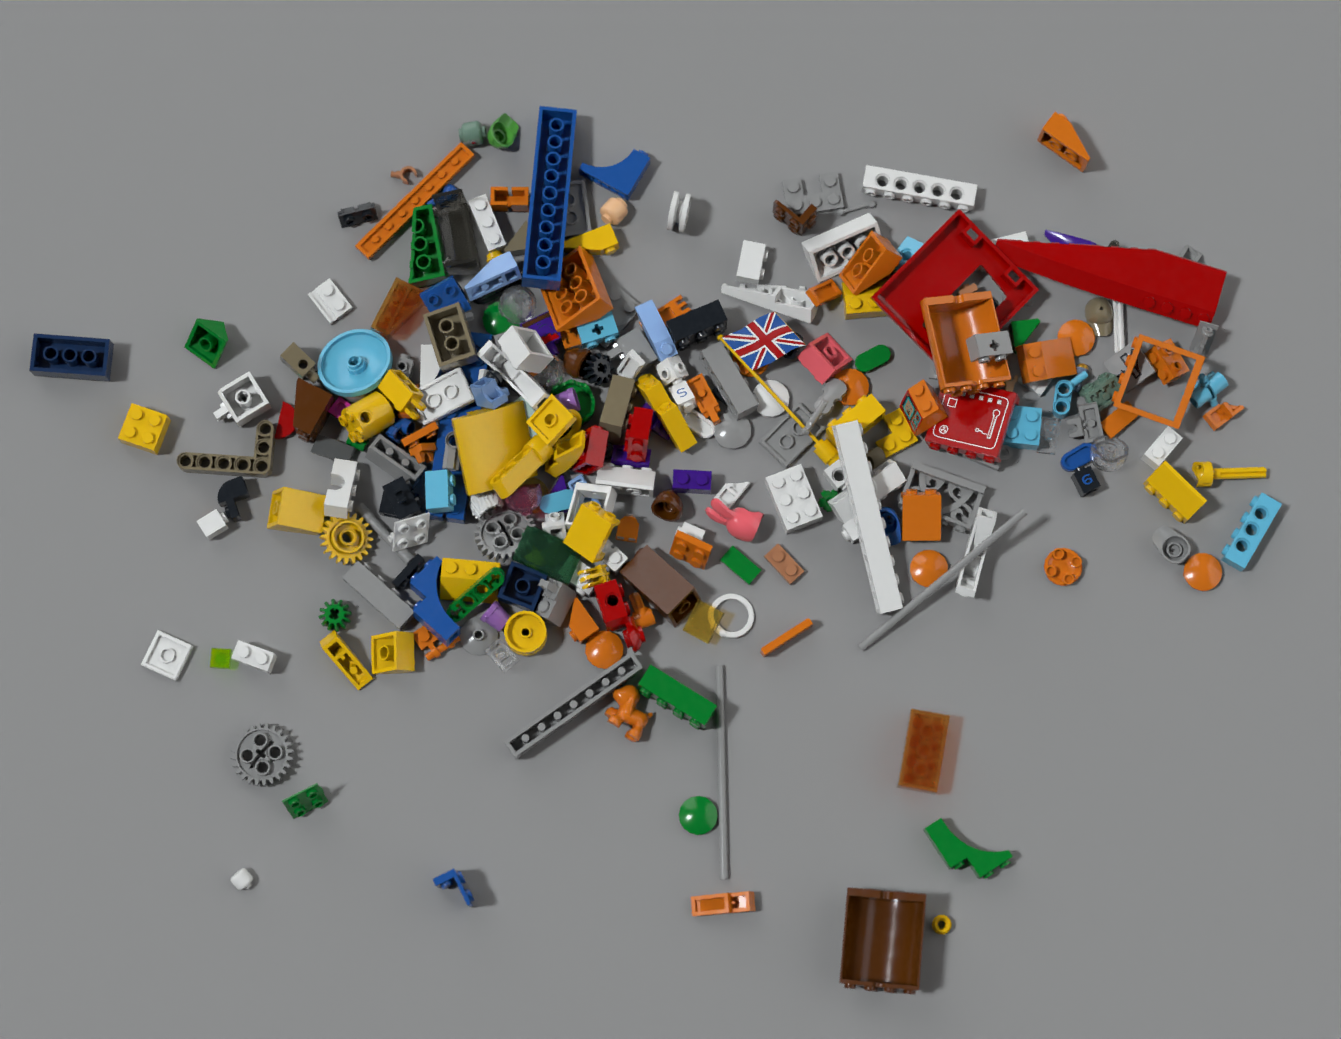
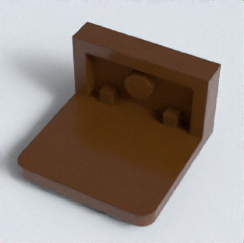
M778 200L773 202L774 218L781 223H786L792 233H798L802 236L807 229L811 230L816 224L817 208L813 204L798 217Z

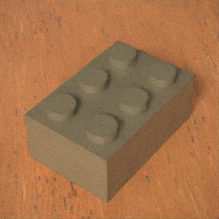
M459 302L423 314L439 368L443 373L459 366L462 367L480 361L464 309Z

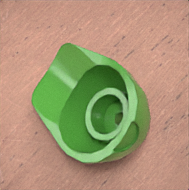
M506 113L495 120L489 128L488 142L494 148H508L513 144L519 128L518 124Z

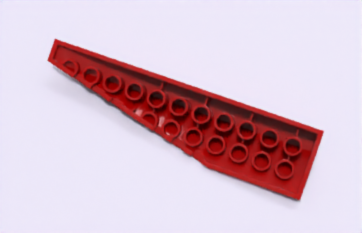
M997 239L995 244L1016 267L1114 301L1195 326L1199 325L1200 320L1208 323L1212 322L1227 271L1152 248L1104 247L1090 244L1042 243L1040 241L1027 242L1012 239Z

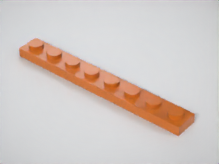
M460 142L355 245L356 249L370 260L413 218V208L426 205L475 157L474 153Z

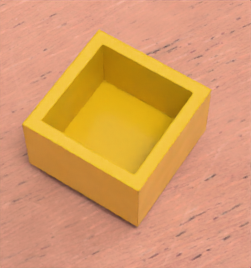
M131 403L118 439L123 444L158 455L171 419L168 415Z

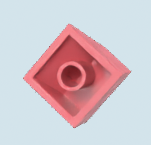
M828 332L810 342L797 356L801 364L822 385L835 377L837 373L853 360Z

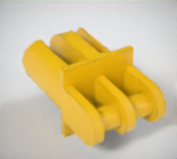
M600 564L594 568L578 571V576L590 574L579 579L581 584L591 582L582 586V589L592 588L595 585L610 581L608 576L610 573L606 570L607 565Z

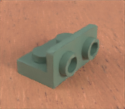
M1109 372L1100 374L1097 380L1085 384L1082 390L1078 392L1079 396L1083 397L1086 403L1096 401L1099 412L1113 403L1111 399L1114 391H1119L1121 385L1118 383L1117 376Z

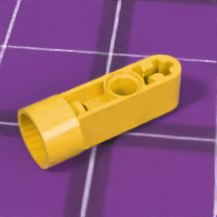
M538 435L533 436L523 446V449L491 479L490 485L500 499L509 497L540 466L547 462L554 455L553 447L548 446Z

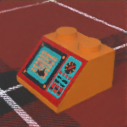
M924 379L907 390L900 404V408L915 437L948 417L933 387Z

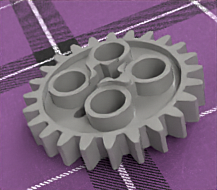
M507 505L505 510H502L501 507L498 508L497 512L491 509V515L485 513L486 519L480 518V524H476L477 530L474 531L475 542L478 550H481L483 556L487 554L489 560L494 557L495 562L501 558L503 563L508 558L512 562L513 557L520 560V554L526 556V549L532 550L531 544H536V524H534V519L530 518L529 513L524 514L523 509L517 512L516 506L510 510ZM498 522H501V524L503 525L505 533L502 532L501 526ZM506 535L509 536L510 542H511L514 546H510Z
M258 723L256 729L253 725H250L249 732L243 729V736L237 734V737L240 739L239 742L233 741L236 748H231L230 751L234 752L235 755L231 756L230 759L236 760V762L232 764V767H238L235 772L236 774L243 773L241 776L242 780L248 777V784H251L253 780H255L256 786H259L260 781H262L263 786L267 785V781L274 784V778L281 781L280 774L287 775L284 769L291 768L288 761H293L294 759L289 754L294 753V750L288 749V747L292 745V742H286L289 738L288 735L281 736L283 734L282 729L276 732V725H273L271 729H269L268 723L265 724L264 728ZM260 736H264L266 739L262 746L256 744V740ZM271 741H274V743L266 750L269 743ZM279 748L281 751L280 756L272 758V750ZM251 751L253 758L250 761H245L244 754ZM259 751H265L264 754L266 755V757H260V755L258 754ZM254 762H256L254 768H250V766H251ZM266 763L268 770L265 773H260L258 770L259 766Z

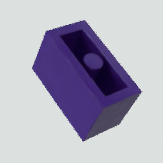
M673 469L672 490L676 493L710 494L712 471Z

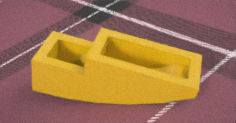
M584 430L554 445V455L545 462V471L556 478L578 461L585 448Z

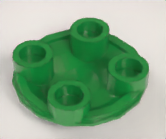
M504 301L495 302L484 311L483 325L489 334L495 336L507 331L512 325L519 327L520 315L512 304Z
M701 796L687 799L679 811V820L682 827L694 835L706 834L712 830L718 817L717 809L713 802Z

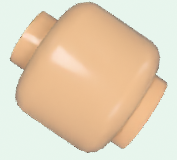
M619 197L609 198L600 208L602 221L605 224L618 225L628 214L626 202Z

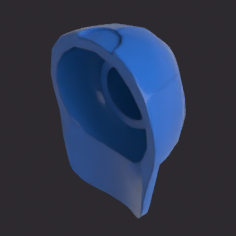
M881 507V510H879L880 515L886 523V528L884 529L885 536L889 537L891 546L897 545L902 540L899 516L892 508Z

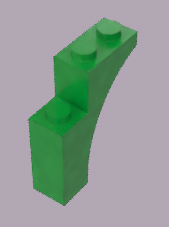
M942 818L923 829L948 869L952 867L955 870L965 864L963 861L965 859L978 879L983 877L985 880L994 874V868L999 866L1002 869L1011 863L1009 859L1013 856L1009 850L988 852L973 848L958 839L949 830Z

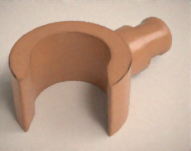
M405 166L401 171H391V177L401 179L404 184L408 185L407 180L403 177L404 174L412 172L417 177V172L413 167Z

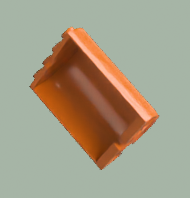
M991 291L966 293L958 296L929 297L921 300L922 314L942 394H951L952 397H958L968 392V395H974L979 393V390L992 386L994 388L1003 387L1006 381L1011 380L1007 359L999 362L991 359L990 362L979 364L978 361L971 362L966 344V339L975 334L1000 331Z

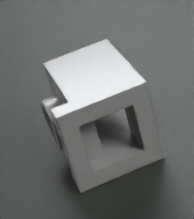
M400 354V357L395 356L392 369L400 370L398 368L399 365H405V368L401 371L411 380L415 365L414 360H411V356L406 354Z

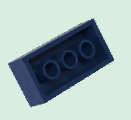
M34 333L29 371L34 376L110 381L114 344L110 339Z

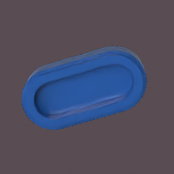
M1083 443L1065 453L1060 461L1062 469L1067 472H1073L1076 468L1091 462L1096 456V448L1091 443Z

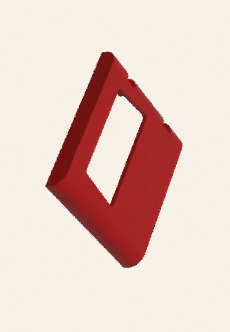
M958 209L873 294L871 299L933 361L927 331L922 326L924 323L920 305L922 299L951 295L979 266H982L1006 295V298L995 309L999 328L1001 329L1039 289ZM970 228L978 235L975 240L966 233ZM1012 270L1020 277L1016 281L1008 275Z

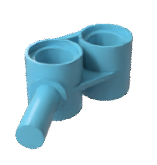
M1083 371L1071 381L1061 380L1056 384L1052 413L1056 418L1064 419L1068 416L1072 391L1076 385L1089 377L1086 371ZM1060 387H1066L1069 390V392L1066 394H1062L1059 392L1058 389ZM1063 405L1066 407V411L1058 412L1056 407Z

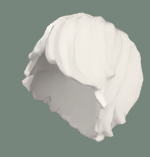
M495 490L474 494L469 501L472 515L476 516L475 518L479 520L480 517H485V513L490 515L491 509L495 510L496 505L499 507L504 506L502 499H500Z

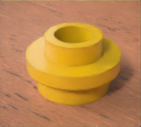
M938 915L932 921V928L937 934H946L951 929V920L946 915ZM939 921H943L945 923L944 928L941 929L938 927Z

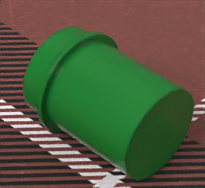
M349 436L346 441L347 445L362 452L366 450L369 440L353 443Z

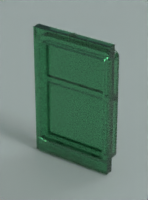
M527 525L522 533L519 545L515 549L512 560L569 585L581 555L564 544V540L536 527Z

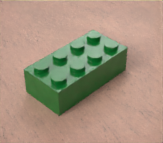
M651 664L638 683V689L642 696L647 699L652 697L656 700V704L665 710L667 707L673 710L672 714L681 720L686 718L690 722L689 725L697 730L700 728L705 729L717 709L716 704Z

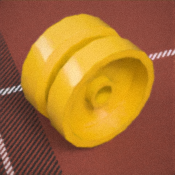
M525 610L516 612L509 617L504 628L506 643L511 651L517 655L526 657L535 655L546 644L548 635L545 622L534 612ZM526 630L529 634L523 636V631Z

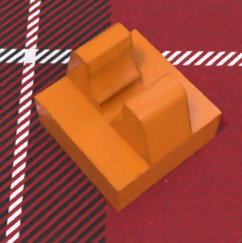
M420 443L409 449L410 457L416 458L418 464L425 462V460L426 464L434 460L433 452L437 449L435 443Z

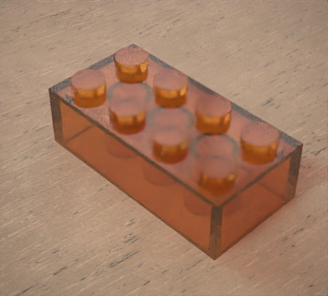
M917 709L909 711L896 788L934 795L937 793L950 719L949 715Z

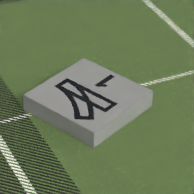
M1132 342L1103 363L1110 373L1117 376L1118 380L1121 373L1126 372L1127 366L1124 364L1128 354L1132 355L1133 353ZM1140 349L1125 393L1131 391L1157 371L1142 349Z

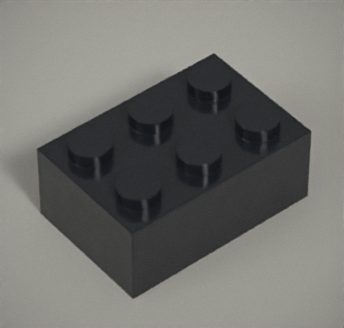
M718 299L666 321V328L671 335L676 350L683 351L688 349L690 344L695 342L700 344L705 342L709 336L723 334L727 329L728 319Z

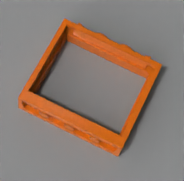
M1139 334V337L1135 336L1131 347L1134 348L1132 355L1128 354L1124 365L1127 366L1126 372L1121 373L1118 383L1121 384L1119 391L1115 390L1111 399L1114 402L1113 406L1179 429L1206 357ZM1143 341L1196 360L1174 421L1121 403Z

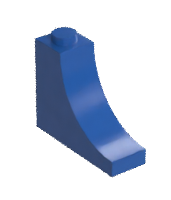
M633 149L627 158L612 166L595 167L582 162L579 168V175L628 201L650 165V157L642 150L637 151Z

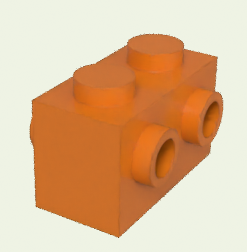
M1171 338L1166 341H1163L1165 343L1175 346ZM1153 346L1145 353L1156 368V373L1163 385L1180 379L1190 371L1182 356L1178 353L1158 346Z

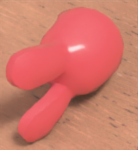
M717 498L711 501L713 509L710 507L705 509L710 519L725 525L731 536L744 542H751L764 516L761 512H751L741 507L730 510Z

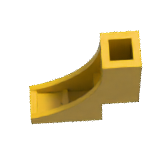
M650 373L641 375L638 381L635 382V386L653 409L676 449L682 453L697 444L679 408L670 400L662 383Z

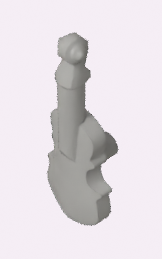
M832 378L826 382L825 387L822 388L823 395L814 403V413L807 421L806 426L801 429L803 435L810 433V429L814 427L821 415L827 416L831 413L836 401H842V398L847 393V387L843 381Z

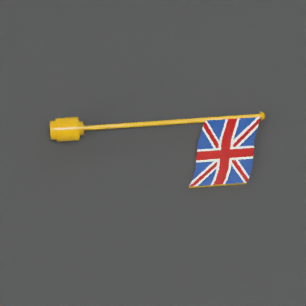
M772 312L757 318L741 330L726 336L718 335L717 340H721L799 426L804 428L805 425L754 371L774 362L795 348L805 346L806 344L776 312ZM811 432L808 434L816 443L814 445L816 449L813 452L825 465L828 464L830 466L839 459L837 448L828 439L825 441L823 439L818 440Z

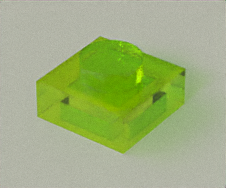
M211 648L210 668L230 669L232 650Z

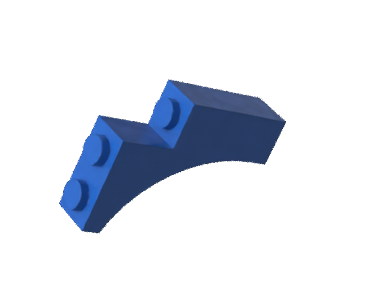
M436 556L433 560H428L424 565V569L420 573L416 572L410 579L411 590L423 599V601H418L413 607V615L415 619L448 647L461 632L460 627L443 609L438 597L437 586L441 574L442 560Z

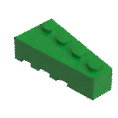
M432 204L413 208L411 260L409 265L410 277L408 281L412 289L434 285L449 277L437 212Z

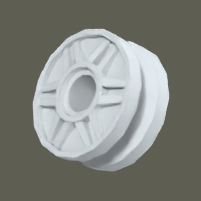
M674 191L668 215L667 230L672 231L675 223H679V232L684 233L689 216L691 194L687 193L684 200L680 201V192Z

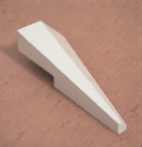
M723 283L721 286V293L807 323H811L817 313L818 307H815L805 293L807 291L805 286H799V289L787 288L781 285H757L756 288H746L745 284L733 287Z

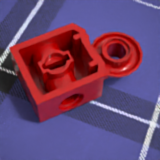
M616 579L595 585L594 593L607 631H614L625 627L626 630H623L622 633L627 648L632 647L633 652L636 653L646 640L641 625L636 626L634 617L629 616V605L627 601L623 602L622 599L624 597L622 584H617ZM611 600L618 602L615 606H610L608 603Z

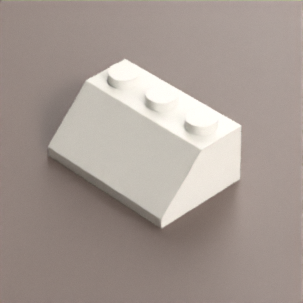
M603 463V468L597 471L595 484L612 486L618 494L653 498L656 472L652 471L651 468L643 467L641 470L633 469V466L629 465L614 467L612 463Z

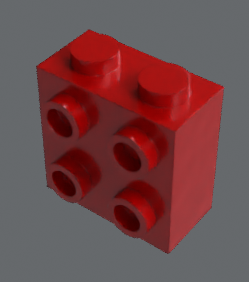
M634 407L633 414H629L624 452H627L626 460L634 462L646 461L652 428L653 409Z
M597 425L584 430L585 448L578 461L570 468V471L589 475L603 468L609 431L603 430L601 426Z

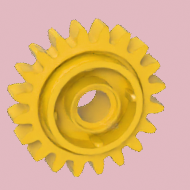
M348 512L347 519L330 517L331 522L328 520L324 522L327 527L321 528V531L325 534L319 536V538L325 541L320 546L327 547L323 553L330 552L329 559L336 557L337 564L341 559L343 560V565L348 564V561L354 564L356 559L361 561L363 559L362 555H368L365 549L372 548L367 543L373 540V538L368 537L372 530H366L369 523L362 524L363 517L358 520L356 519L357 513L350 517ZM343 534H347L350 537L349 543L343 540Z

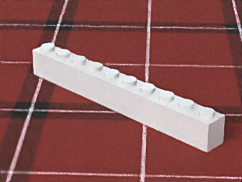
M858 420L832 426L833 435L876 612L882 614L902 609L904 598L902 592H899L898 589L900 584L897 573H894L893 569L895 560L889 552L888 547L891 546L889 537L885 536L884 529L886 528V523L879 511L881 510V502L879 498H876L875 491H877L875 480L871 478L872 465L870 461H867L866 454L868 449L866 443L862 440L861 423L858 424Z

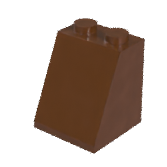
M299 377L296 383L293 427L296 430V434L299 435V439L307 443L310 440L314 443L330 416L328 410L335 403L332 394Z

